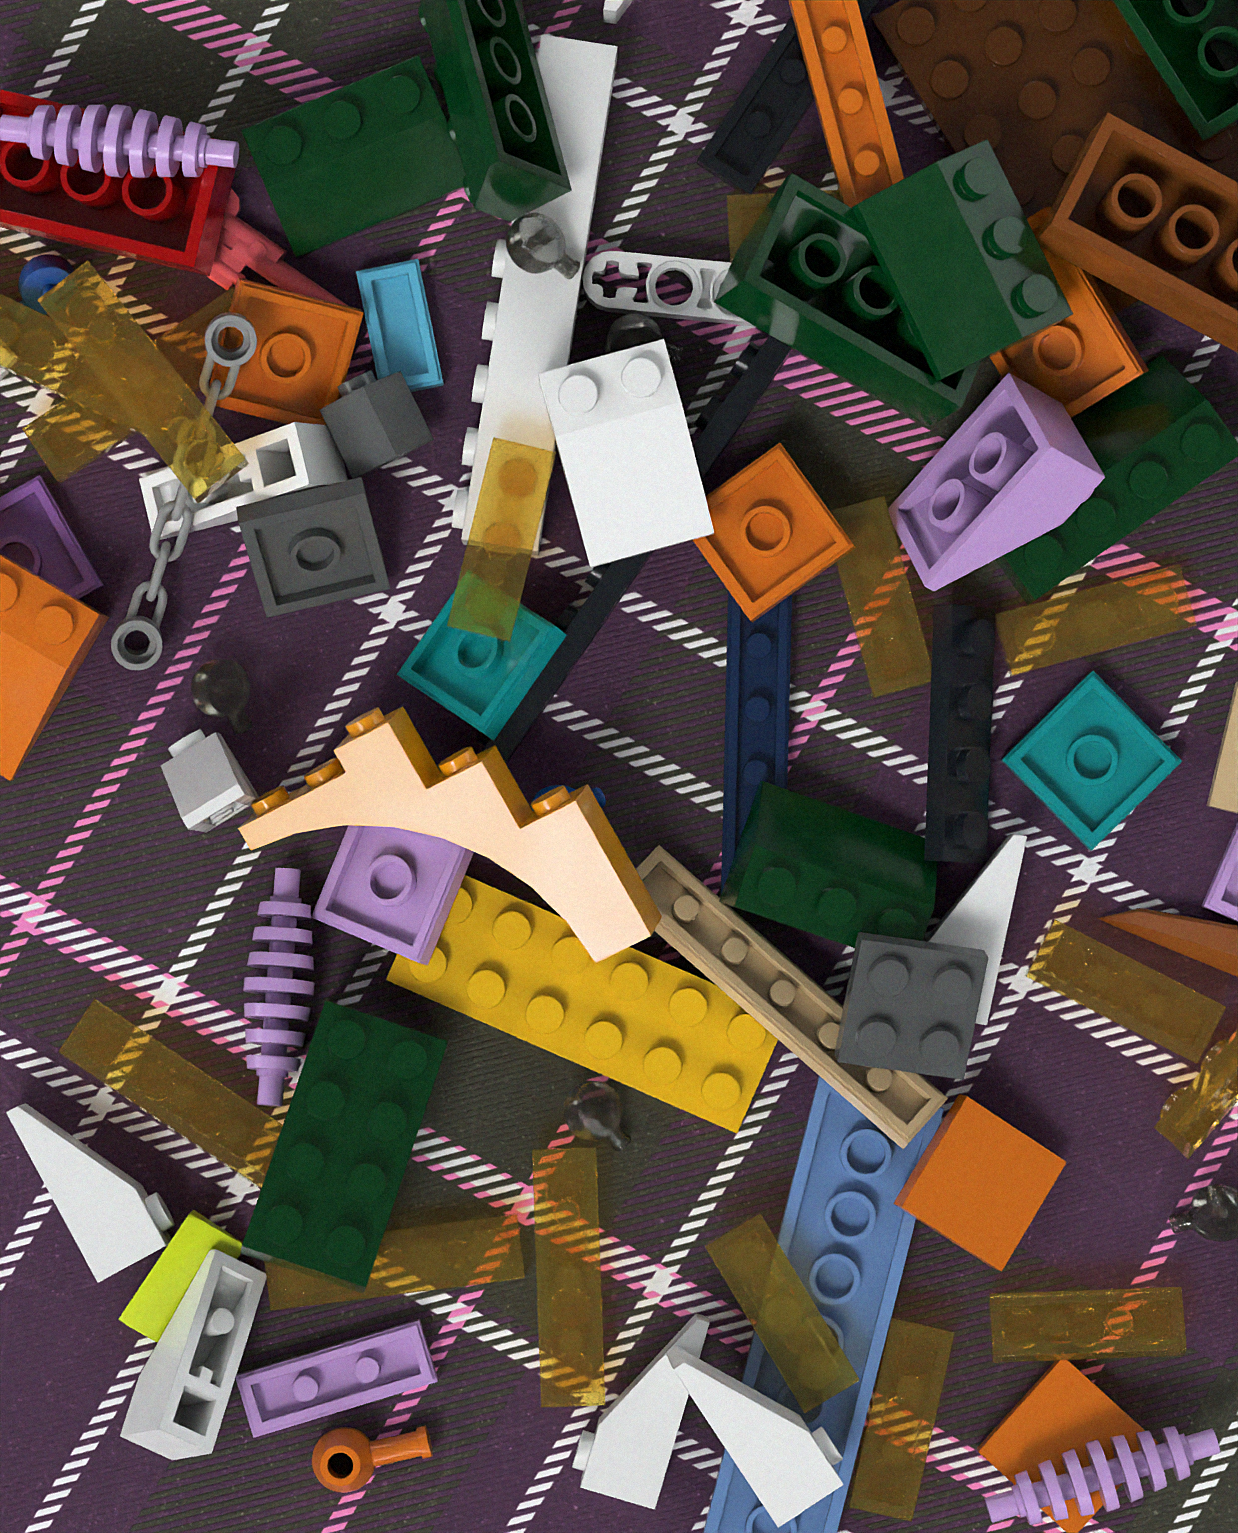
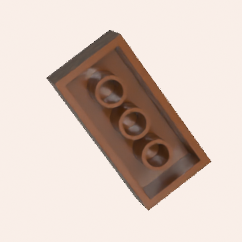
M1107 112L1089 133L1036 237L1040 247L1238 353V182Z

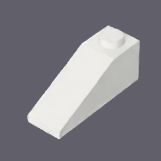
M293 422L214 451L206 475L200 480L192 481L185 504L191 509L193 515L189 533L238 521L237 506L347 481L348 476L343 457L327 425ZM202 456L192 459L196 463L195 471L200 466ZM174 466L139 478L151 532L153 531L161 506L176 498L181 478L176 473ZM172 511L168 513L160 540L178 536L183 515H181L180 520L173 521L171 519Z
M199 729L168 748L173 758L162 764L161 768L179 814L189 830L207 833L251 806L250 804L259 798L221 734L215 732L205 737L202 730Z
M1010 834L1006 837L924 940L926 942L985 950L989 958L975 1022L977 1024L987 1025L1027 836Z
M27 1104L17 1106L6 1112L98 1283L170 1243L172 1239L167 1230L175 1226L166 1204L157 1192L148 1196L142 1184Z
M217 1249L208 1252L139 1375L120 1437L171 1460L212 1453L268 1274Z
M696 1313L599 1417L595 1433L582 1431L572 1468L583 1471L580 1488L655 1510L689 1395L674 1372L666 1353L677 1346L691 1355L700 1358L710 1324L707 1316Z
M676 1346L666 1353L674 1372L778 1528L844 1485L833 1466L843 1460L822 1426L811 1433L799 1414Z

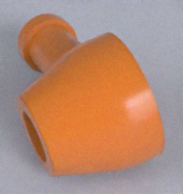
M427 1426L416 1427V1431L371 1441L363 1432L355 1428L339 1427L325 1433L314 1447L312 1468L315 1476L326 1488L335 1492L347 1493L364 1486L371 1478L376 1466L420 1456L423 1459L433 1457ZM336 1453L347 1454L352 1459L353 1470L345 1475L337 1474L331 1468V1456Z

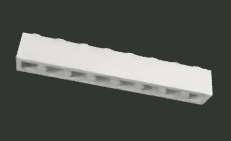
M541 35L539 53L535 52L572 191L513 220L509 240L497 239L492 277L503 278L499 303L487 301L482 329V339L493 341L489 366L477 364L472 392V402L482 403V412L479 428L467 427L462 455V465L473 466L469 491L457 490L452 517V527L463 529L461 537L463 545L539 556L556 449V441L541 391L538 373L569 365L617 64V46Z

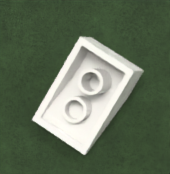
M664 339L538 373L541 391L590 568L714 534L681 398Z

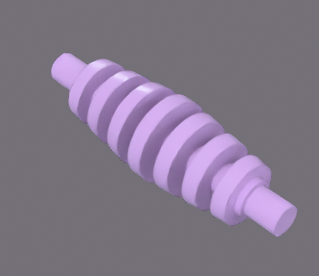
M38 105L33 115L31 114L29 117L4 114L0 117L1 141L26 143L30 147L32 157L46 161L50 159L54 149L56 162L70 167L75 165L79 156L81 168L94 173H98L104 163L105 173L111 177L123 178L130 166L132 177L147 178L151 175L155 164L159 177H174L177 174L180 162H182V171L185 177H200L203 169L207 168L208 165L236 168L239 159V143L236 141L211 139V136L207 135V129L204 124L189 122L185 135H183L182 122L179 118L165 115L158 128V119L155 112L140 109L134 118L131 107L125 105H113L109 115L105 105H88L83 117L79 105H63L56 119V111L53 105Z
M275 868L273 896H270V901L260 902L257 914L261 917L271 918V926L255 927L252 941L269 944V952H250L247 962L249 967L267 969V977L244 978V992L265 995V1003H244V1017L263 1020V1029H245L246 1043L262 1045L261 1055H246L247 1069L256 1070V1076H259L257 1105L283 1106L285 1078H288V1072H298L301 1060L299 1058L286 1057L287 1047H303L306 1036L305 1033L288 1031L289 1022H308L311 1011L309 1007L290 1005L291 997L314 996V982L292 979L293 971H314L312 956L294 954L295 946L313 945L312 931L296 928L297 920H311V906L301 904L302 899L299 898L301 874L299 869Z
M1175 1426L1161 1428L1164 1443L1155 1445L1149 1430L1137 1432L1136 1439L1139 1451L1131 1453L1124 1435L1110 1437L1115 1457L1110 1460H1106L1098 1439L1085 1443V1448L1090 1466L1081 1468L1075 1450L1071 1449L1061 1454L1066 1473L1057 1476L1049 1459L1038 1464L1041 1481L1031 1483L1028 1472L1025 1470L1014 1475L1016 1485L1011 1486L1012 1490L984 1498L991 1522L994 1523L1020 1515L1021 1518L1027 1517L1029 1525L1043 1523L1040 1508L1050 1506L1055 1521L1069 1519L1065 1501L1074 1498L1081 1516L1094 1514V1508L1090 1493L1095 1491L1099 1492L1107 1512L1118 1509L1120 1505L1115 1485L1123 1483L1126 1494L1132 1503L1143 1498L1139 1479L1141 1477L1148 1476L1154 1492L1167 1487L1164 1470L1172 1468L1178 1481L1191 1476L1189 1466L1194 1465L1193 1461L1220 1453L1215 1432L1211 1428L1185 1436L1184 1433L1179 1435Z

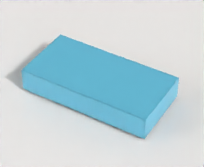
M414 259L356 271L378 380L401 371L411 392L444 386L419 260Z

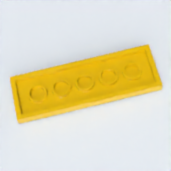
M464 875L428 966L397 954L386 978L387 981L734 1133L739 1131L778 1041L774 1035L716 984L631 947H627L595 963L569 924L562 917L467 875Z

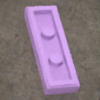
M420 1318L237 1374L235 1377L253 1438L438 1382Z

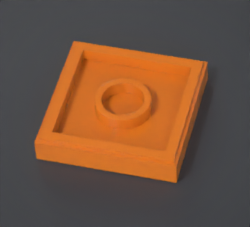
M238 278L229 312L239 313L252 323L256 332L257 346L253 356L240 366L231 394L225 399L217 400L216 406L285 424L300 422L326 425L320 409L341 398L337 387L345 383L364 312L358 308ZM235 327L224 328L220 345L227 349L238 347L243 340L242 332ZM215 362L210 385L213 380L218 379L221 381L222 389L230 367Z
M778 443L705 496L714 534L693 540L751 622L757 620L856 548L781 443Z
M959 1094L893 1204L990 1267L1002 1272L1067 1162L968 1096Z
M1061 1354L976 1450L1014 1485H1016L1014 1475L1025 1470L1028 1472L1031 1483L1041 1481L1038 1464L1049 1459L1057 1476L1066 1473L1061 1454L1071 1449L1075 1450L1081 1468L1090 1466L1085 1448V1443L1099 1440L1106 1460L1115 1458L1110 1437L1124 1435L1131 1453L1139 1451L1136 1433L1145 1430ZM1153 1438L1155 1445H1158V1442ZM1122 1483L1115 1485V1489L1117 1490ZM1098 1491L1090 1493L1094 1514L1081 1516L1074 1498L1066 1500L1065 1504L1069 1519L1057 1521L1053 1517L1050 1506L1040 1509L1067 1533H1078L1103 1506Z

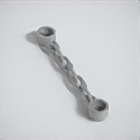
M226 312L219 314L210 321L206 328L205 346L208 353L199 380L201 392L206 396V401L200 419L191 421L186 425L179 443L174 467L181 481L175 500L166 502L161 506L150 537L149 548L152 555L156 558L150 581L142 582L136 587L126 618L116 625L112 633L111 649L113 656L120 665L130 670H144L151 667L157 662L162 653V634L159 628L167 605L168 595L166 589L161 585V580L167 562L174 561L181 556L187 541L193 515L191 509L185 503L192 481L200 480L206 475L217 444L218 434L216 428L210 423L217 400L225 399L231 394L240 366L246 363L256 350L257 337L254 326L245 316L239 313ZM226 327H235L243 334L241 344L234 349L224 348L218 342L220 331ZM215 362L230 367L222 389L221 381L218 379L213 380L209 386V379ZM195 430H197L196 438L198 440L205 439L206 434H208L202 460L196 471V463L192 460L188 461L184 468L186 453ZM170 511H172L171 519L173 521L180 520L181 515H183L176 544L171 552V543L168 541H164L159 548L161 534ZM146 591V599L150 602L154 601L158 595V602L152 620L137 615L142 596ZM135 630L144 632L149 638L148 645L142 650L130 649L124 641L128 633Z

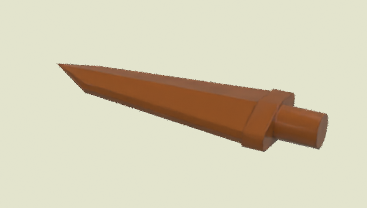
M1144 908L1097 918L1238 977V925Z

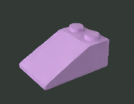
M1008 373L890 505L886 513L924 586L932 591H936L1062 525L1080 504L1091 496L1094 489L1105 476L1063 404Z

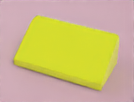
M191 1211L118 1320L158 1343L208 1252L217 1249L238 1259L243 1242L197 1211Z

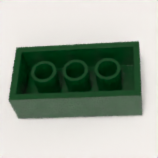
M325 1000L241 1247L242 1254L363 1294L448 1041Z

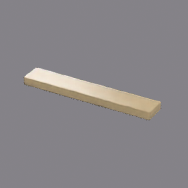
M660 845L636 868L637 873L662 915L654 931L902 1149L909 1144L946 1102L948 1098L921 1074L837 1062L834 1052L844 1006L731 907L719 902L720 898Z

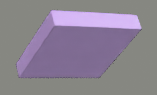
M348 825L311 918L428 966L474 851L441 837L401 828Z

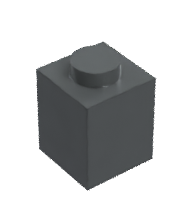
M372 370L354 377L337 387L342 398L320 409L323 419L353 479L389 464L434 440L401 371L377 381Z

